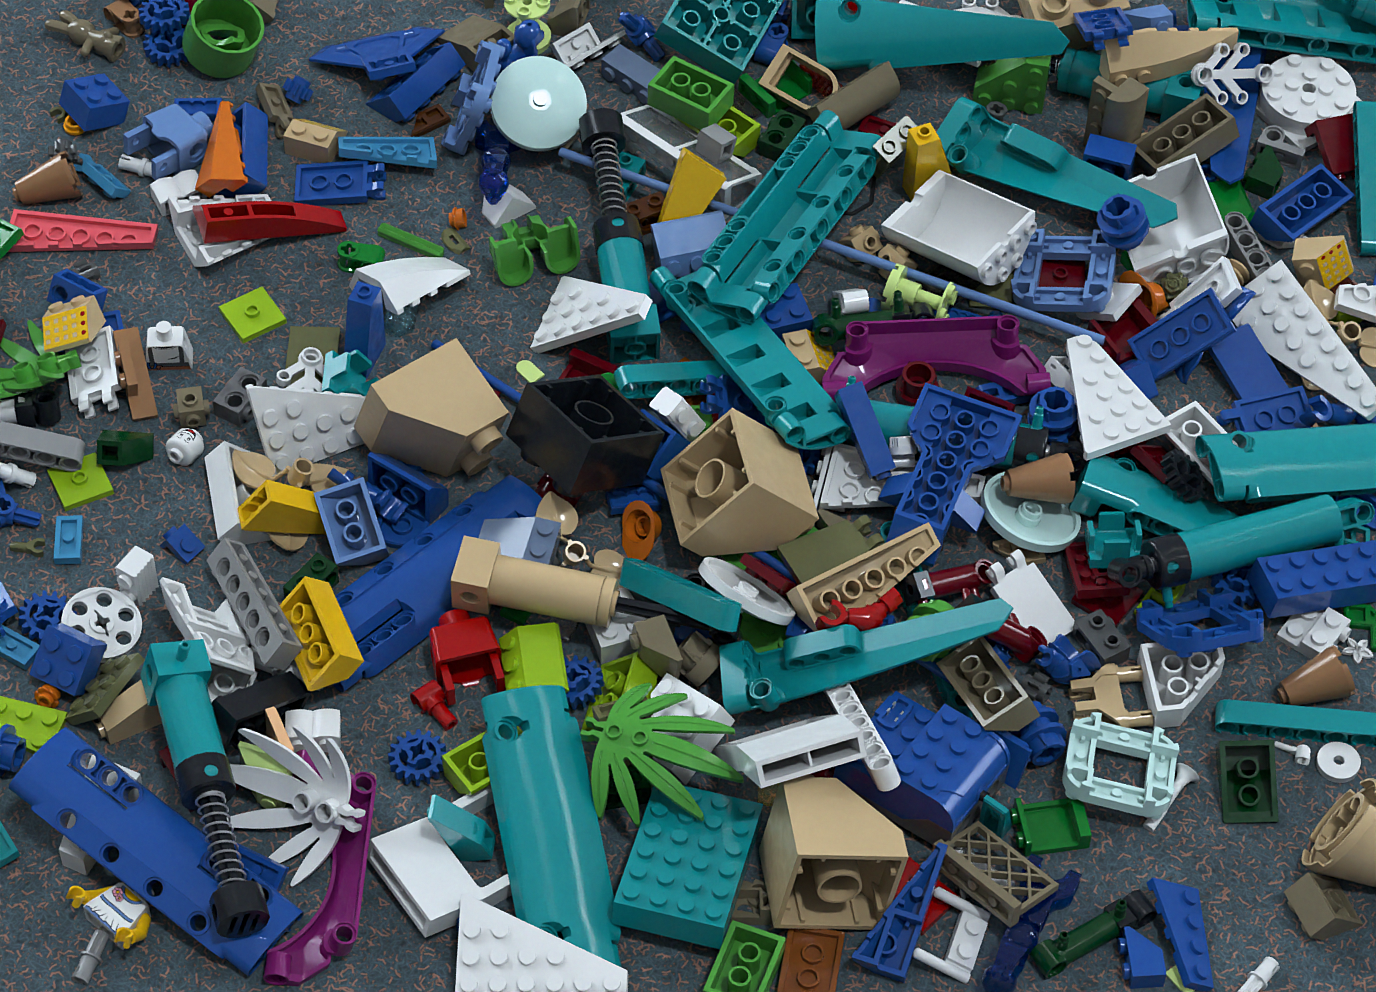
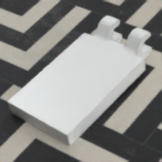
M1224 256L1218 259L1169 303L1171 309L1160 315L1158 320L1210 287L1214 289L1223 307H1227L1243 292L1230 260Z
M110 325L101 328L91 343L65 349V354L76 349L81 360L82 367L71 369L67 373L71 401L74 405H78L80 412H84L85 419L96 416L92 402L101 399L103 404H108L109 412L119 409V402L115 391L121 390L119 366L115 364L114 351L117 350L113 337L114 330Z
M1019 549L1011 553L1010 557L1006 559L1008 565L1013 569L1011 572L1005 575L1004 568L999 562L991 565L990 569L985 572L995 585L991 588L990 592L995 599L1002 598L1014 608L1011 613L1016 614L1021 626L1025 628L1029 626L1036 627L1043 633L1048 644L1049 642H1054L1059 634L1066 636L1073 631L1074 619L1034 562L1027 566L1025 557Z

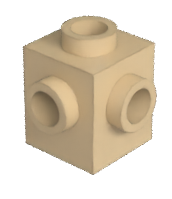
M862 224L849 230L850 234L838 241L839 244L874 256L877 255L876 251L883 247L880 242L879 233L873 226L863 227ZM846 257L847 260H849L850 262H860L858 260Z
M887 243L878 253L879 258L907 266L914 270L918 266L909 256L910 251L900 244L895 246ZM879 268V274L888 280L891 272Z

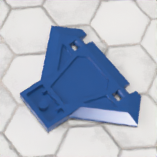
M417 26L409 30H398L346 41L343 44H332L325 46L311 56L309 61L363 68L370 81H382L394 75L405 76L412 71H416L415 61L412 57L445 31L444 29Z

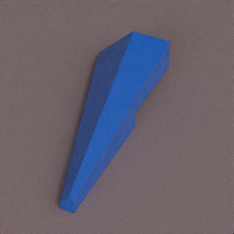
M938 842L934 851L921 864L913 878L904 886L884 912L877 925L867 934L860 947L854 951L851 957L853 961L877 975L905 983L913 959V951L916 949L948 849L947 844Z

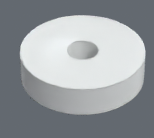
M1343 742L1325 744L1319 750L1316 758V766L1319 773L1327 780L1336 783H1345L1354 779L1361 765L1358 752L1352 746ZM1334 760H1340L1343 764L1338 765Z

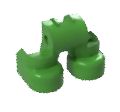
M527 215V226L518 228L515 220L511 219L510 222L501 224L504 240L495 242L492 236L489 237V252L493 258L495 271L500 280L508 286H519L530 279L534 269L533 256L530 250L540 248L545 265L551 272L556 274H565L572 271L580 261L578 229L571 216L564 218V225L548 228L539 215Z

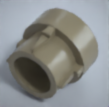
M697 630L691 632L678 646L683 658L680 673L696 687H699L720 664V646L709 637L705 638Z

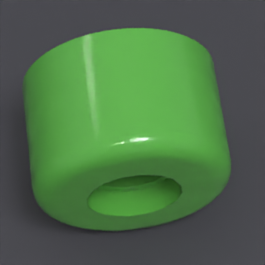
M197 0L183 32V52L188 61L197 70L206 75L216 78L238 76L249 68L264 34L263 18L258 9L249 0ZM211 36H219L225 39L216 40L213 39Z

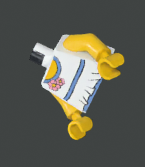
M121 882L114 886L96 890H84L79 886L70 887L66 899H74L71 904L74 908H79L83 904L86 919L97 929L107 932L109 939L122 950L129 949L131 944L142 941L147 937L151 924V914L147 900L135 891H132L124 883Z

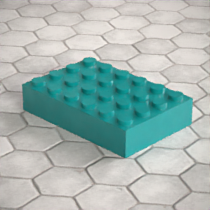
M674 0L653 37L719 77L735 84L783 0Z
M684 786L703 812L704 820L700 821L653 787L613 902L612 924L720 949L727 934L759 833L763 804Z

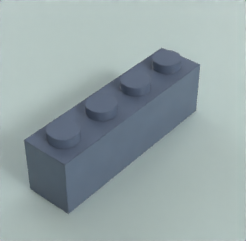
M619 44L601 59V74L607 81L615 82L624 92L632 93L638 97L641 103L647 104L648 84L660 69Z

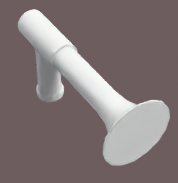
M1176 763L1175 770L1177 771V776L1174 781L1173 788L1175 790L1170 805L1186 784L1199 781L1198 774L1191 767L1183 763ZM1167 810L1160 819L1146 817L1147 820L1144 822L1143 828L1153 832L1167 813Z

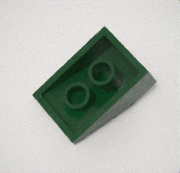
M1274 740L1219 741L1216 743V766L1223 823L1279 822Z

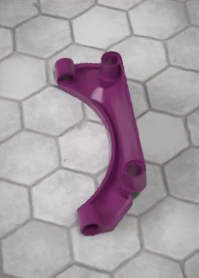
M1013 315L853 321L846 326V352L837 353L822 377V388L836 403L834 395L837 390L846 387L849 376H855L856 383L862 381L867 392L885 381L899 377L909 361L926 362L935 368V371L960 372L985 378L1003 386L1018 396H1034L1037 392L1051 387L1050 373L1046 372V368L1026 344L1020 345V322Z
M297 751L296 754L307 762L321 777L307 751ZM359 772L355 775L350 773L351 795L348 804L354 809L360 808L366 811L365 816L359 818L350 817L354 818L357 824H361L362 828L360 831L353 833L343 825L340 837L330 853V880L327 893L320 908L300 932L286 942L267 951L264 981L269 984L298 987L327 969L331 962V955L345 956L353 948L358 935L377 785L376 779L371 773ZM294 773L292 774V777L297 778V779H299V780L305 782L304 780H302L301 778H299V777H298L297 775H295ZM357 787H363L367 791H361ZM337 936H343V937H345L348 941H347V942L340 941V940L337 938Z

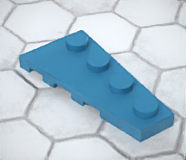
M338 137L339 157L437 169L434 137Z

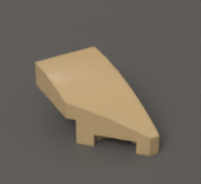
M1006 539L992 542L993 549L1005 558L1010 557L1011 553L1019 549L1023 553L1027 565L1033 562L1034 564L1046 563L1045 553L1024 549Z

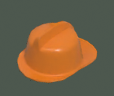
M1131 270L1125 271L1120 276L1119 283L1140 284L1143 291L1137 298L1144 303L1155 318L1158 313L1169 307L1165 292L1159 284L1146 282L1141 275Z
M635 500L629 503L622 516V547L628 558L645 560L653 548L654 541L660 536L662 530V522L659 515L644 501Z

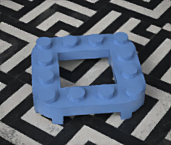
M480 41L475 57V62L479 64L472 76L465 73L462 74L458 90L452 98L451 104L460 108L455 126L449 125L442 138L441 144L446 149L464 156L468 147L467 141L473 140L476 133L475 127H480L482 124L483 112L488 113L490 110L492 99L489 98V95L492 96L496 88L497 82L494 81V78H497L501 64H498V60L501 61L505 47L490 41Z
M1044 228L1036 229L1023 255V262L1019 268H1015L1014 277L1011 279L1014 302L1017 306L1032 311H1093L1096 313L1104 311L1105 305L1110 301L1117 261L1116 248L1109 246L1103 240L1101 230L1093 229L1092 236H1045ZM1043 260H1089L1088 278L1085 281L1084 288L1039 287Z

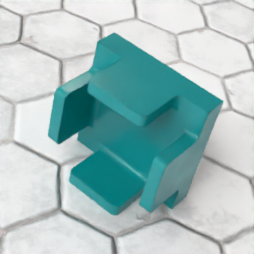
M332 350L325 354L322 392L330 391L336 394L351 393L366 396L371 384L379 379L375 377L366 382V377L361 372L371 368L372 361L359 350H354L350 353L345 352L341 355Z
M1110 511L1099 512L1097 528H1094L1093 521H1087L1084 539L1089 568H1107L1109 563L1117 557L1126 559L1140 555L1142 545L1140 520H1134V528H1125V512Z

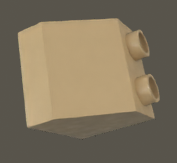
M455 338L371 384L354 428L371 452L388 454L396 460L420 466L424 470L445 477L450 476L461 468L464 469L468 476H471L492 462L493 457L489 451L498 446L504 439L500 429L509 412L458 339Z
M731 408L660 469L680 545L702 557L777 550V546L790 542L799 535L809 532L819 519L798 448L787 444L778 433L734 408Z
M807 774L779 783L759 847L773 927L873 930L884 912L893 902L909 857L903 831L837 778L814 777L811 774Z

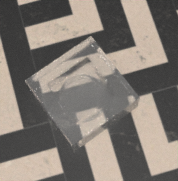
M551 616L548 623L555 622L559 624L561 642L569 644L579 626V622Z

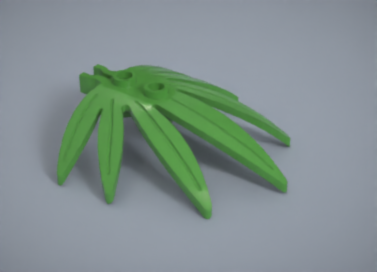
M28 320L29 333L39 356L4 337L2 338L0 348L18 364L12 368H0V399L28 392L57 381L65 376V372L82 367L76 349L63 355H59L58 352L45 353L43 332L31 320Z
M644 683L628 690L616 701L608 715L607 721L597 722L592 717H586L587 727L593 729L591 731L581 730V739L587 742H598L592 762L591 785L594 806L600 821L603 819L607 804L610 781L609 766H611L620 799L637 828L640 827L641 821L637 795L631 775L624 763L626 759L658 791L700 821L704 820L703 812L690 793L669 771L649 758L650 756L692 771L744 783V778L739 772L709 751L683 739L653 732L735 734L734 728L712 720L691 716H658L641 719L688 699L686 693L664 694L640 703L652 689L651 683Z

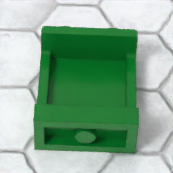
M1020 797L1014 799L1013 808L1009 809L1011 823L1017 826L1018 832L1015 833L1016 845L1018 848L1023 849L1025 857L1090 847L1092 834L1083 801L1067 797V799L1022 804Z

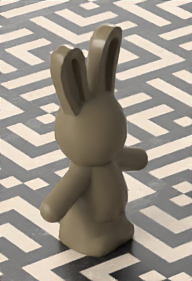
M62 10L59 13L61 21L48 19L45 22L46 29L66 34L74 43L81 45L80 53L82 56H88L91 49H93L97 54L105 55L108 61L114 62L125 52V38L118 35L119 29L117 27L100 31L95 30L94 25L90 21L78 19L67 10Z

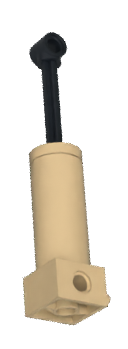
M469 536L463 537L451 577L452 607L487 615L489 614L491 604L605 628H609L612 617H615L616 612L648 619L664 615L668 623L709 631L712 639L723 645L738 641L743 616L740 613L736 632L718 630L667 606L620 597L618 578L501 555L499 542Z

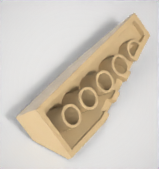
M1156 28L1134 30L1133 35L1127 36L1129 46L1119 47L1117 38L1103 40L1105 49L1101 51L1099 70L1104 79L1117 87L1129 77L1144 84L1192 70L1198 63H1206L1213 55V48L1218 43H1226L1229 45L1230 51L1233 50L1237 43L1239 30L1238 28H1209L1207 31H1199L1198 28H1189L1188 31H1178L1177 28H1168L1167 31H1157ZM1223 47L1220 48L1221 54L1223 52Z
M928 522L794 587L786 594L797 616L814 632L819 631L815 625L818 617L825 615L828 619H836L835 614L829 612V605L832 599L841 602L846 611L848 608L864 607L867 604L871 605L877 602L882 595L906 577L908 573L941 545Z

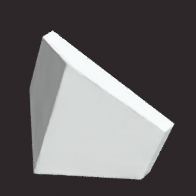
M487 171L482 214L495 229L500 227L501 224L510 222L511 219H516L536 209V205L522 191Z

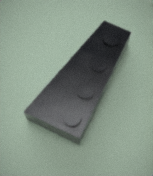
M291 671L280 675L276 674L262 682H255L246 688H239L225 696L216 697L212 701V706L225 754L226 749L232 746L238 749L239 742H245L244 740L247 739L238 732V729L246 728L260 734L265 733V709L274 706L278 711L281 721L284 722L286 711L304 709L312 691H308L306 685Z

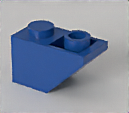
M1130 926L1124 927L1122 937L1117 940L1119 955H1124L1125 963H1122L1123 979L1128 980L1130 989L1163 987L1167 974L1162 949Z

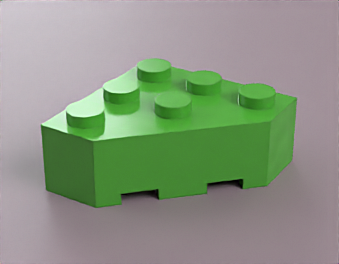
M1052 55L999 59L990 66L985 64L979 67L972 101L984 107L990 102L997 101L1006 105L1007 110L1024 111L1027 114H1042Z

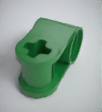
M344 241L337 247V253L340 256L337 265L343 272L354 273L358 268L384 262L386 253L379 245Z

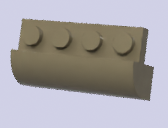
M887 61L873 67L809 107L806 111L814 123L822 111L830 110L839 117L843 130H846L897 98L900 94V83L890 62Z
M1101 76L1096 77L1092 84L1083 145L1086 147L1090 133L1128 143H1133L1139 139L1142 133L1149 88L1132 77L1125 80L1119 87Z

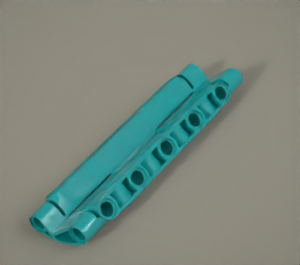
M830 110L822 111L812 125L804 127L797 134L703 254L702 266L687 284L689 291L708 307L726 317L748 324L754 323L768 303H776L872 177L876 169V161L880 157L872 147L881 136L873 133L843 130L840 119L834 112ZM828 149L827 153L824 155V157L821 159V161L817 164V166H816V167L814 168V170L810 173V175L807 177V179L803 182V184L800 186V188H798V186L801 184V182L804 180V178L808 175V173L811 171V169L814 167V165L818 162V160L821 158V156H822V155L825 153V151ZM755 242H757V243L755 244V246L752 248V250L749 252V254H748V255L745 257V259L742 261V263H741V264L738 266V268L735 270V272H734V273L731 275V277L728 279V281L725 283V280H726V279L728 278V276L732 273V271L735 269V267L739 264V262L742 260V258L746 255V253L749 251V249L752 247V245H753Z

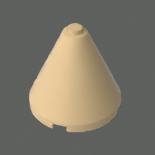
M1368 778L1360 782V785L1364 788L1359 792L1355 793L1349 789L1341 796L1311 833L1309 840L1315 844L1310 852L1306 849L1303 850L1302 863L1312 872L1376 887V779Z

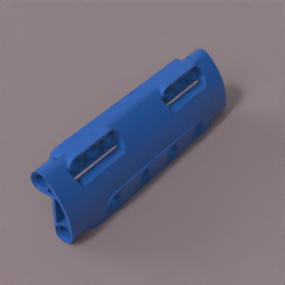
M508 475L488 491L474 493L338 593L335 597L356 643L399 610L403 609V611L357 644L364 662L348 679L333 684L334 687L343 693L362 679V677L375 676L429 635L431 628L439 626V618L444 613L458 609L452 607L451 577L463 537L478 538L484 519L535 517L542 497L518 478Z
M67 727L50 738L25 763L9 784V789L31 806V810L215 955L229 961L246 976H250L267 956V951L275 946L284 932H290V927L296 920L300 921L304 914L300 908L244 864L243 871L247 874V881L258 882L262 889H267L269 892V899L266 904L270 918L267 926L249 936L240 938L220 936L217 933L209 904L211 895L218 889L217 886L220 882L201 868V866L214 876L218 873V871L212 869L214 862L210 860V856L213 853L207 850L210 843L205 841L207 835ZM94 755L96 757V764L93 768L87 769L86 759ZM71 765H73L74 767H76L79 771H81V772H82L83 774H85L88 778H90L92 781H94V782H95L97 785H99L102 789H104V790H105L106 792H108L111 796H113L115 799H117L120 803H122L125 807H127V809L124 808L122 805H120V804H119L117 801H115L113 798H111L108 794H106L103 790H101L99 787H97V786H96L94 783H92L90 780H88L85 776H83L80 772H78L76 769H74ZM115 771L118 779L114 785L109 786L107 777L111 772ZM137 788L139 797L135 802L131 803L128 799V794L132 789ZM74 814L76 823L72 828L68 829L65 820L67 816ZM116 847L119 850V857L115 862L111 863L108 854L112 848ZM160 881L163 891L159 896L155 897L151 891L152 886ZM203 915L206 918L207 924L203 930L198 931L195 927V921L199 916Z

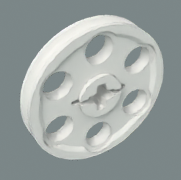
M106 587L88 588L75 594L65 605L60 622L74 629H80L83 633L106 643L107 647L101 663H105L109 659H118L124 654L128 655L138 642L142 630V618L134 602L125 594ZM99 597H107L111 604L107 607H102L96 600ZM76 605H81L86 609L87 613L76 615L72 608ZM126 611L131 613L133 619L127 622L122 621L118 614ZM97 621H100L101 624H106L105 629L101 626H96ZM121 634L126 635L130 638L131 642L122 645L117 642L116 637Z

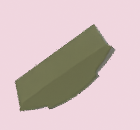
M454 228L443 230L441 234L442 241L455 254L460 255L471 249ZM453 237L458 244L455 245V243L450 238Z

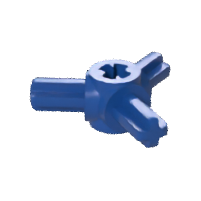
M629 12L620 13L618 21L626 28L625 32L629 39L637 47L643 46L655 62L661 60L665 56V52L653 37L656 33L653 24L643 14L640 16L635 14L633 16Z
M0 478V528L8 525L13 526L14 522L35 528L38 527L41 522V514L19 508V503L14 502L13 498L6 494L3 481Z

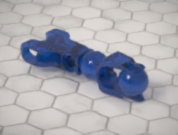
M483 120L480 127H475V147L484 151L480 161L483 173L479 177L478 186L489 204L496 205L509 187L507 176L508 170L511 167L510 153L520 150L521 147L507 140L495 125L488 123V120Z
M1031 854L1028 860L1040 869L1043 858ZM1069 870L1063 878L1054 880L1059 884L1056 892L1020 915L1016 925L1011 928L1009 926L1006 927L994 964H990L982 973L981 981L985 992H1014L1017 986V978L1025 968L1028 954L1038 945L1039 935L1052 912L1062 910L1072 903L1080 884L1081 873ZM1020 881L1019 886L1027 888V882ZM1031 882V888L1044 889L1046 887L1041 882ZM1024 896L1021 903L1027 900V896Z

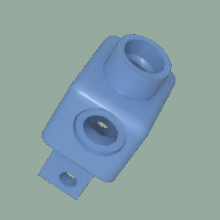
M171 104L143 116L142 125L123 134L124 152L130 155L145 147L154 155L155 158L151 159L152 178L155 181L171 173L176 175L181 171L191 170L203 162L207 149V140L210 138L213 125L204 112L199 111L190 116L178 104Z

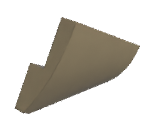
M755 879L751 883L743 880L731 922L735 920L746 925H773L766 886L763 881ZM741 905H748L753 912L739 911L737 909Z

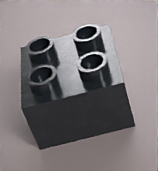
M598 374L527 383L505 435L521 449L520 455L524 461L533 466L541 467L553 479L552 486L557 492L567 497L577 498L585 492L598 490L615 492L618 487L643 484L665 433L603 376Z

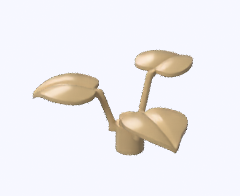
M1309 280L1303 287L1304 291L1330 326L1339 327L1336 334L1344 345L1348 346L1356 341V345L1361 347L1359 350L1361 360L1367 366L1376 368V327H1369L1361 332V327L1356 322L1349 321L1344 324L1343 321H1329L1338 313L1337 310H1334L1335 294L1313 280ZM1301 377L1303 386L1307 390H1322Z
M236 449L232 454V466L237 478L244 485L253 489H257L266 480L276 481L288 474L287 478L291 486L301 488L305 485H311L313 492H319L336 486L335 483L327 478L333 468L343 475L349 470L329 464H312L306 458H298L294 461L292 467L286 466L283 471L273 476L275 466L268 457L259 453L242 452ZM267 532L274 543L291 552L300 550L305 545L309 535L303 533Z
M548 492L539 503L535 517L561 523L560 541L567 544V546L563 550L562 557L564 561L560 567L565 568L567 564L575 566L583 560L589 568H592L590 573L618 578L619 580L624 557L618 552L604 549L595 554L594 564L591 563L589 556L586 555V547L583 543L563 537V535L573 533L577 527L578 515L576 510L569 502L560 498L554 492Z

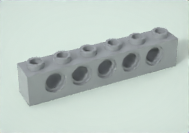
M223 537L206 560L212 570L211 573L219 582L221 591L229 600L231 609L239 618L240 625L248 634L250 643L258 652L262 664L268 668H277L285 671L303 646L244 543Z

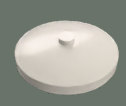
M706 557L698 568L700 575L717 593L742 604L740 613L745 612L761 620L779 625H789L796 614L792 605L782 595L771 590L764 582L752 577L743 569L731 563L713 557Z

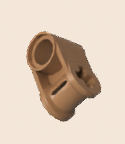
M116 0L103 8L106 19H110L114 23L113 26H116L125 36L137 38L143 34L144 27L140 24L139 10L129 0Z

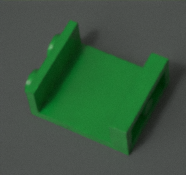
M792 60L777 83L776 88L797 100H801L812 93L813 81L810 74L804 72ZM747 73L739 77L738 92L767 119L779 113L781 109L784 110L789 107L788 104L773 97L758 84L762 76L754 80Z

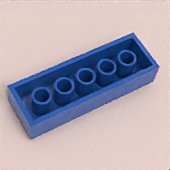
M1376 540L1256 558L1247 579L1268 618L1326 610L1328 607L1333 609L1376 602Z

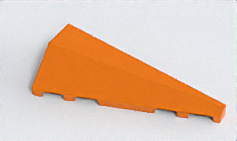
M221 101L195 186V190L209 198L224 188L234 192L248 183V177L243 174V170L246 168L245 163L240 159V155L243 152L239 132L233 124L236 121V117L231 114L233 103L229 101Z

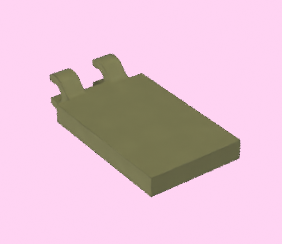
M290 326L285 369L297 363L299 354L308 347L317 348L321 352L324 359L323 365L326 353L334 350L339 354L340 327ZM305 370L293 376L290 385L304 377ZM315 372V378L322 383L323 377Z
M863 515L851 525L846 519L777 546V554L796 583L800 585L884 543V539L880 533L872 535L867 541L864 539L863 536L871 533L869 525L872 524V521L867 515Z

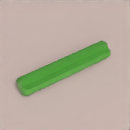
M381 223L380 227H378V235L428 257H443L444 248L386 223Z

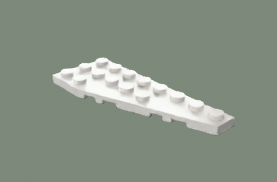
M1282 260L1278 261L1244 286L1256 294L1233 319L1235 325L1240 327L1249 323L1270 357L1278 360L1285 367L1311 384L1324 390L1325 393L1336 398L1368 421L1376 416V386Z

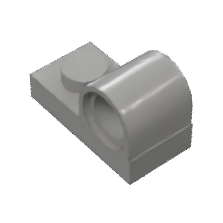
M1278 126L1266 127L1257 141L1254 156L1258 152L1262 153L1266 145L1272 147L1280 165L1300 171L1306 150L1284 143L1285 132L1282 128Z

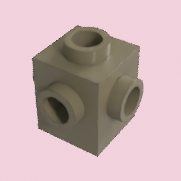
M201 386L176 389L177 403L173 404L175 419L180 418L181 429L207 425L205 415L210 414L208 399L203 400Z

